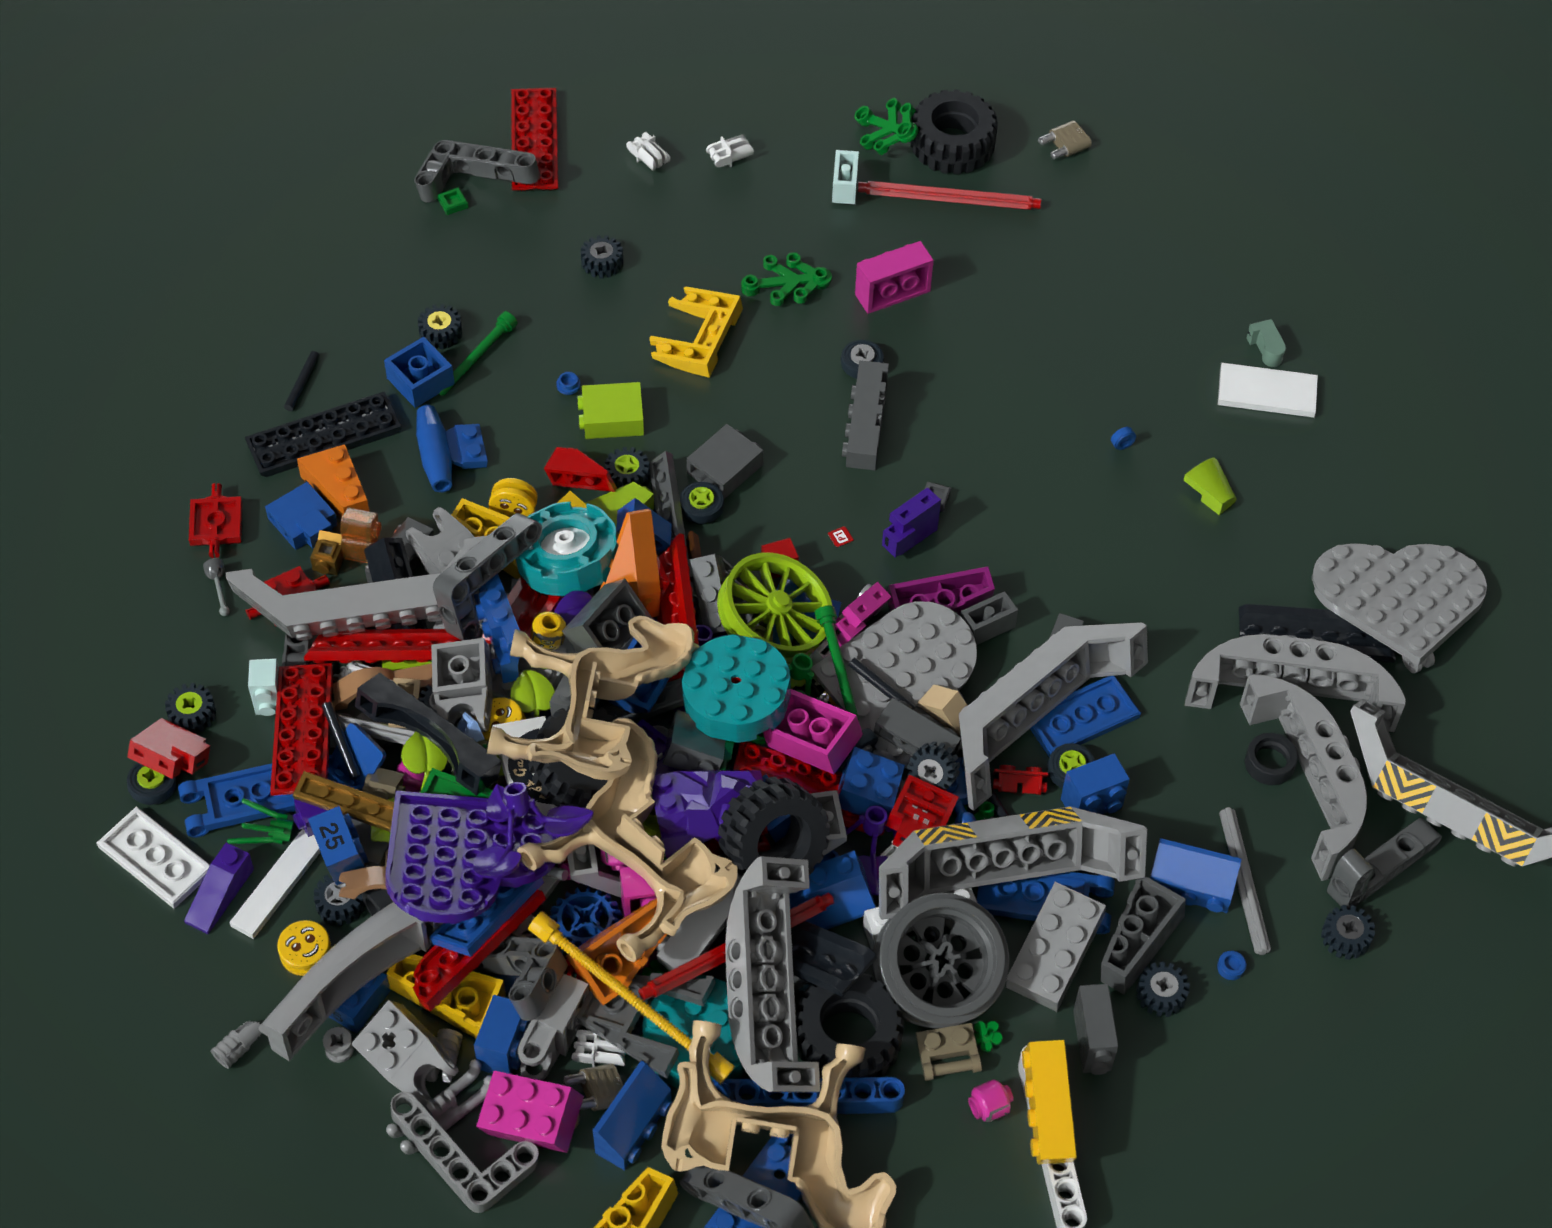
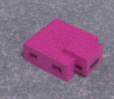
M878 582L848 605L837 618L834 627L840 647L858 635L867 626L866 623L891 598L890 594Z

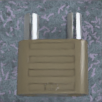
M1074 120L1051 129L1049 134L1038 139L1041 145L1053 141L1059 148L1051 152L1052 159L1064 155L1068 157L1091 147L1089 136Z
M614 1064L581 1069L578 1074L564 1077L566 1086L581 1083L587 1099H583L580 1110L589 1108L593 1111L608 1109L624 1086Z

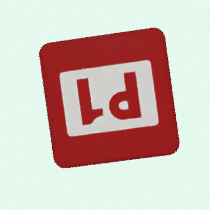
M845 526L828 532L830 539L836 547L853 541Z

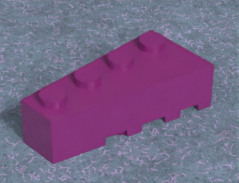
M987 566L891 584L888 587V593L891 598L887 602L890 612L907 603L924 601L943 605L960 616L961 611L993 597L995 587L989 567Z

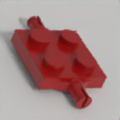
M213 483L211 485V496L203 499H190L189 543L190 546L209 545V557L214 558L215 553V557L218 558L220 556V545L241 543L242 498L241 496H222V485L217 483L216 488V484Z
M300 566L264 581L265 584L281 595L316 591L330 584L326 574L311 580L305 575ZM253 607L245 610L250 620L261 615Z

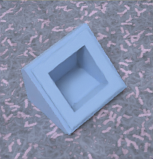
M465 712L457 729L473 738L476 742L484 740L477 721Z

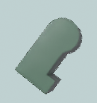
M1269 319L1250 324L1247 334L1249 344H1257L1265 365L1270 367L1279 366L1283 361L1286 346L1273 320Z

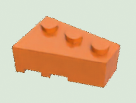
M345 444L297 459L301 478L305 482L307 481L321 495L329 507L346 525L371 518L368 500Z

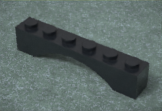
M378 673L357 688L355 702L357 709L376 722L403 726L428 738L448 758L454 770L456 781L476 796L498 780L502 760L496 755L487 754V749L457 729L455 725L446 721L433 709L428 708L417 700L412 694L399 687L393 680Z

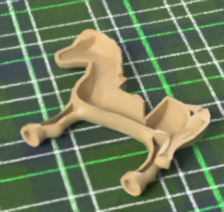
M637 616L629 620L628 628L630 634L641 644L642 648L626 650L607 647L588 648L579 653L551 651L534 643L525 632L515 629L510 656L524 657L531 667L550 669L566 675L570 684V709L560 731L545 739L513 737L501 728L492 727L487 754H502L514 761L519 759L541 763L561 761L581 774L600 780L616 779L624 775L632 762L631 754L626 745L630 734V726L592 719L593 710L588 709V707H594L596 698L615 701L626 699L634 694L637 686L669 678L680 672L690 663L692 654L700 647L694 643L692 628L688 624L670 623L664 625L649 617Z
M622 717L613 720L611 723L630 726V734L626 745L631 754L632 762L624 775L608 780L594 794L585 808L594 812L592 819L581 830L572 835L559 837L546 843L528 842L520 846L517 852L521 854L522 863L528 869L535 871L545 862L562 863L569 854L581 846L595 845L644 878L656 895V912L651 921L642 930L636 933L624 934L616 941L621 954L627 960L635 962L642 957L644 951L656 946L664 934L674 936L687 915L708 909L723 901L731 892L737 880V865H734L727 858L712 854L695 837L663 862L665 853L663 842L657 836H649L644 831L642 825L655 804V801L651 798L658 760L655 743L635 722L629 718ZM716 865L720 869L718 872H715Z
M693 1021V1038L688 1049L690 1061L678 1064L677 1070L680 1077V1087L667 1113L662 1137V1150L672 1169L675 1171H686L695 1167L706 1166L712 1169L729 1171L736 1125H740L741 1131L758 1134L760 1129L771 1130L770 1136L787 1138L790 1133L793 1134L787 1180L795 1182L797 1189L801 1191L802 1199L818 1228H886L885 1214L896 1194V1185L893 1179L885 1172L876 1173L861 1186L848 1189L841 1168L843 1146L841 1128L837 1121L839 1094L847 1072L863 1062L866 1048L849 1044L836 1045V1058L823 1066L822 1088L819 1097L813 1104L804 1107L750 1106L725 1097L712 1082L709 1071L710 1047L720 1036L722 1025L706 1021ZM687 1148L693 1158L686 1157L685 1150Z

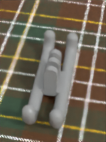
M472 1060L469 1070L461 1078L433 1098L432 1103L429 1102L423 1106L444 1131L485 1100L492 1078L490 1075L485 1077L483 1086L461 1105H457L455 1097L478 1077L481 1071L479 1060ZM391 1123L386 1128V1132L391 1138L405 1135L395 1124ZM428 1129V1130H427L425 1133H423L422 1135L428 1134L431 1130ZM409 1140L402 1141L400 1145L401 1150L405 1154H414L419 1151Z

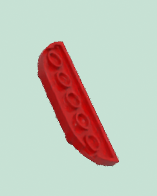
M537 890L471 957L434 945L420 960L413 974L415 978L413 990L421 1005L430 1011L438 1006L531 913L537 910L546 900L543 891Z

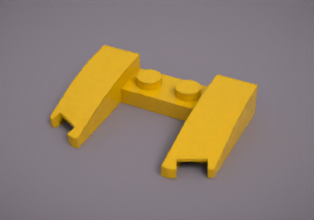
M684 287V292L687 296L682 300L671 297L668 300L669 306L704 318L705 320L693 343L650 336V344L656 346L657 351L651 352L652 359L682 371L710 378L718 362L717 352L730 325L735 326L743 310L741 297L733 294Z

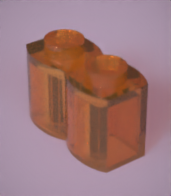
M349 507L346 509L341 518L342 558L367 563L364 549L377 542L382 525L381 522H378L377 513Z

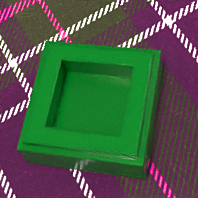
M459 187L438 194V200L447 215L468 208V202Z

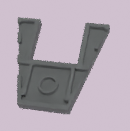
M651 973L650 976L636 974L628 988L632 990V993L634 992L635 995L640 997L638 990L646 986L647 982L663 974ZM707 976L706 979L693 978L669 990L664 995L704 1006L716 982L712 976ZM590 991L576 1016L578 1023L639 1062L642 1060L647 1063L652 1070L667 1078L679 1056L678 1049L631 1034L642 1013L635 1009L632 1004H629L627 999L624 1000V997L622 998L621 995L602 1005Z

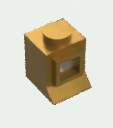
M319 530L318 540L310 557L313 571L321 574H338L347 552L343 534Z

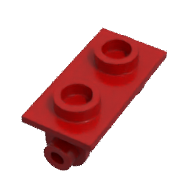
M1000 765L999 769H994L993 775H998V779H993V789H997L998 792L1017 793V783H1022L1023 794L1041 795V792L1046 793L1047 782H1042V778L1046 779L1048 772H1042V768L1026 767V771L1015 770V766Z

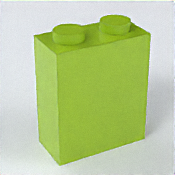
M640 382L582 386V396H578V410H583L584 415H579L580 429H585V439L644 435Z

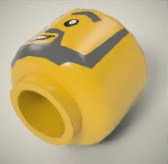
M543 612L537 615L532 623L531 640L551 651L558 649L565 639L562 630L566 627V622L563 617L554 612Z

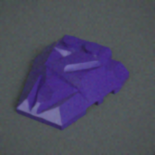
M672 770L655 774L652 797L655 801L654 806L666 859L671 857L694 837L702 843L713 838L718 842L722 838L718 835L719 825L724 822L721 817L724 810L728 811L730 807L728 803L733 797L736 799L741 794L739 791L745 786L750 788L753 786V782L760 779L763 781L761 770Z

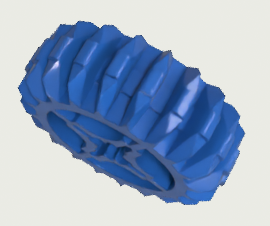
M589 886L586 892H581L577 887L574 895L566 891L565 899H557V906H552L550 910L551 916H549L560 925L558 930L575 947L581 946L623 918L622 911L618 908V903L611 901L609 893L602 896L601 890L591 893ZM602 914L608 920L604 929L600 926L599 922ZM567 917L571 919L572 929L569 932L563 926Z

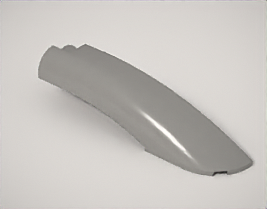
M394 902L368 918L332 947L300 979L258 1027L260 1032L268 1036L271 1050L290 1062L323 1022L350 996L394 964L421 949L426 952L433 944L429 937L442 923L420 921L416 917L404 912Z

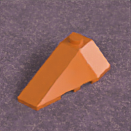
M650 509L627 512L617 539L619 546L615 558L610 561L609 568L611 569L607 581L602 583L601 588L605 584L626 579L651 617L659 616L661 591L652 512Z
M657 898L578 947V949L586 953V956H589L595 963L597 962L598 965L603 967L606 972L612 974V977L614 976L615 979L623 983L626 988L629 987L632 979L640 968L644 967L649 960V956L658 944H661L667 934L660 938L656 946L644 951L642 957L635 962L627 960L621 954L616 941L624 934L639 932L651 921L656 912ZM569 954L566 955L581 981L588 983L589 990L602 1005L618 996V993L604 984V981L602 982L601 979H598L595 974L593 975L584 965L578 963Z

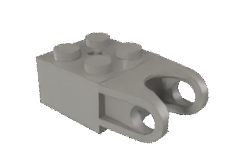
M439 507L432 514L440 530L438 535L428 536L413 527L406 531L408 542L429 574L442 573L464 546V539L474 538L473 534L446 510Z
M478 638L431 645L432 690L437 714L455 725V722L466 712L477 718L481 732L488 731L493 693L491 651L485 639Z
M563 974L543 1012L536 1019L531 1020L519 1044L518 1056L521 1061L520 1070L522 1077L543 1081L549 1074L560 1054L566 1056L576 1037V1032L582 1026L578 1023L576 1016L589 994L588 983ZM540 1064L543 1067L538 1075H530L526 1071L528 1065L537 1066Z
M391 1000L386 1002L351 1043L388 1082L402 1092L414 1095L423 1106L429 1102L432 1103V1099L425 1088V1078L430 1070L439 1068L453 1076L458 1073L456 1064L441 1046L440 1041L404 1005Z

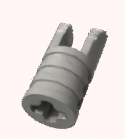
M246 1021L235 1031L232 1030L228 1036H225L216 1047L212 1048V1055L222 1066L229 1069L233 1063L250 1049L249 1046L258 1039V1036L260 1037L262 1032L259 1031L258 1027L261 1024L255 1021Z
M440 1029L437 1033V1039L456 1064L463 1036L452 1029ZM434 1068L430 1070L426 1075V1081H436L440 1069ZM443 1071V1082L451 1083L453 1075Z

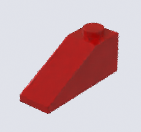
M556 447L544 467L553 486L615 492L617 489L609 472L578 449Z

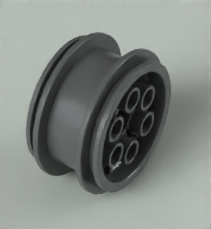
M950 893L929 894L906 904L893 918L886 921L877 936L873 949L877 956V959L872 963L875 982L880 980L886 985V992L889 991L892 998L902 1008L903 1019L925 1028L938 1029L956 1026L983 1014L1001 994L1009 971L1008 945L1003 931L994 917L975 901ZM945 919L955 921L949 935H943ZM910 927L917 935L918 943L906 935ZM925 929H931L935 932L936 940L934 943H930L924 938ZM953 937L958 938L962 942V950L959 952L952 949L953 947L950 942ZM906 947L915 951L916 959L914 962L905 959L903 953ZM979 948L981 959H966L967 956L964 953ZM927 953H928V954H929L928 960L925 961V957H926V955H927ZM942 954L943 960L947 964L939 969V961L935 960V958ZM959 965H964L968 969L969 976L967 979L959 977L957 972ZM899 966L911 967L912 971L901 975ZM912 975H917L921 978V989L917 990L911 986L910 978ZM939 984H944L948 987L949 995L947 998H942L938 995L937 986ZM955 984H961L971 994L964 999ZM927 988L930 990V1003L922 1000Z

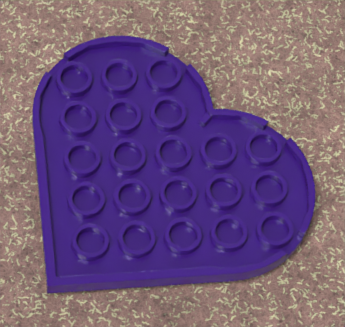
M396 791L385 885L392 901L404 912L416 917L420 921L457 924L474 918L486 911L495 902L500 886L516 888L534 882L551 871L556 863L545 862L540 868L533 871L528 869L521 861L518 868L506 876L499 878L479 877L474 874L473 863L476 856L484 849L495 846L505 849L508 844V821L494 822L488 818L486 807L489 798ZM530 808L526 815L514 818L512 851L517 852L520 846L528 842L546 843L559 837L548 834L545 831L546 823L541 822L533 809Z

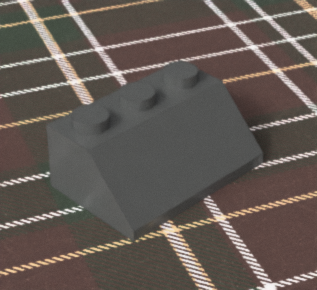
M621 579L605 584L562 632L577 653L588 648L607 647L626 650L634 638L628 628L629 620L637 616L653 618L626 579Z

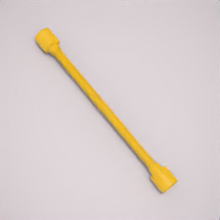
M543 911L533 919L528 927L529 931L544 943L550 941L552 944H556L561 949H564L565 952L567 951V954L575 958L581 965H584L587 970L592 972L593 975L595 974L602 982L604 981V984L612 988L618 995H621L622 998L624 997V1000L627 999L629 1004H632L642 1014L644 1013V1016L650 1018V1021L658 1025L659 1028L661 1027V1030L667 1032L668 1035L670 1034V1037L673 1036V1039H676L675 1041L684 1046L685 1049L687 1048L688 1051L692 1042L689 1036L687 1037L684 1032H681L680 1029L678 1030L677 1027L675 1028V1025H672L669 1020L661 1016L651 1006L649 1007V1004L643 1002L644 1000L635 995L634 992L632 993V990L626 988L618 979H615L614 976L612 977V974L606 972L597 962L595 963L592 958L586 956V953L578 949L577 946L575 947L569 940H566L567 938L558 930L559 924ZM710 1052V1076L721 1085L735 1066L718 1052L714 1055Z

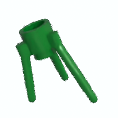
M246 798L241 800L243 804L277 819L271 820L270 826L243 823L241 825L242 828L268 832V836L273 837L229 838L227 843L283 844V841L290 842L294 821L287 820V814L278 813Z

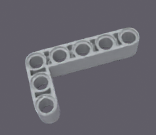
M400 1092L392 1098L391 1117L395 1124L473 1212L483 1213L536 1169L538 1163L537 1147L532 1142L521 1141L481 1173L414 1095L408 1092ZM402 1104L409 1105L412 1108L406 1114L399 1113L396 1109ZM419 1126H427L431 1130L426 1135H418L415 1132ZM439 1147H444L449 1150V1154L445 1157H438L434 1154V1151ZM521 1153H527L533 1159L528 1163H522L517 1159V1156ZM457 1169H464L468 1172V1176L464 1179H457L452 1173ZM498 1172H506L510 1178L506 1182H499L494 1176ZM476 1191H483L488 1197L483 1201H476L471 1195Z

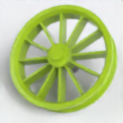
M757 553L747 556L734 566L720 587L717 608L721 623L728 635L735 634L764 640L782 654L787 664H790L793 657L798 653L810 656L826 637L824 627H821L815 619L802 613L814 612L823 606H832L829 593L821 580L808 567L793 558L777 553ZM750 571L760 572L763 585ZM770 572L782 576L778 590H775ZM740 577L751 590L734 583L735 579ZM787 579L799 587L790 595L784 592ZM803 592L811 601L792 603V600ZM732 595L749 603L734 604ZM760 613L758 617L748 624H745L739 615ZM755 625L765 627L764 637L762 638L756 634L751 628ZM773 625L776 627L781 645L769 641ZM801 627L815 632V638L811 639ZM788 631L800 643V646H792Z

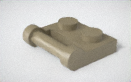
M972 1023L916 1032L925 1081L934 1080V1076L972 1070L973 1073L982 1071ZM969 1055L970 1058L935 1065L931 1064V1061Z

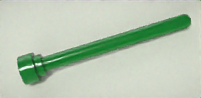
M504 311L497 318L496 327L454 370L455 384L503 333L511 332L518 325L516 318L511 313ZM453 386L441 390L438 395L444 396Z
M831 605L823 606L814 611L816 621L825 630L845 709L847 712L857 715L859 721L834 627L835 619L837 618L835 607Z

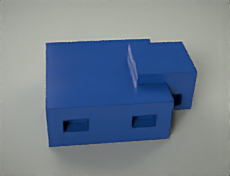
M308 482L265 506L270 522L295 550L304 546L306 542L314 549L318 540L319 530L333 532L332 528L338 525L335 512Z

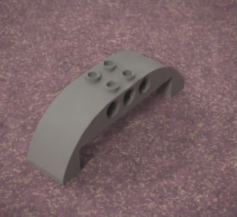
M1265 634L1247 635L1231 639L1208 652L1192 673L1185 699V706L1211 709L1218 684L1245 687L1248 676L1255 674L1285 680L1297 685L1312 696L1361 701L1363 699L1386 711L1383 718L1389 732H1395L1405 706V697L1394 678L1369 656L1337 643L1318 641L1312 638L1302 639L1288 635Z
M1250 675L1247 678L1240 702L1249 725L1279 718L1288 739L1291 740L1297 749L1300 765L1331 828L1321 831L1311 857L1321 881L1328 880L1333 875L1340 858L1353 848L1364 820L1367 794L1360 772L1359 761L1356 757H1353L1349 749V741L1345 735H1342L1333 716L1314 696L1297 685L1282 679L1265 675Z
M761 856L749 866L742 876L735 891L727 921L726 975L728 1015L732 1040L743 1068L751 1079L766 1091L820 1092L819 1062H798L789 894L809 889L808 860Z

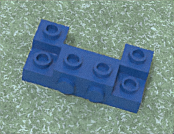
M497 573L479 588L480 593L474 594V607L478 620H480L484 636L485 638H490L495 652V658L491 659L495 675L500 674L503 684L516 681L519 677L518 662L520 657L510 656L514 631L515 629H520Z

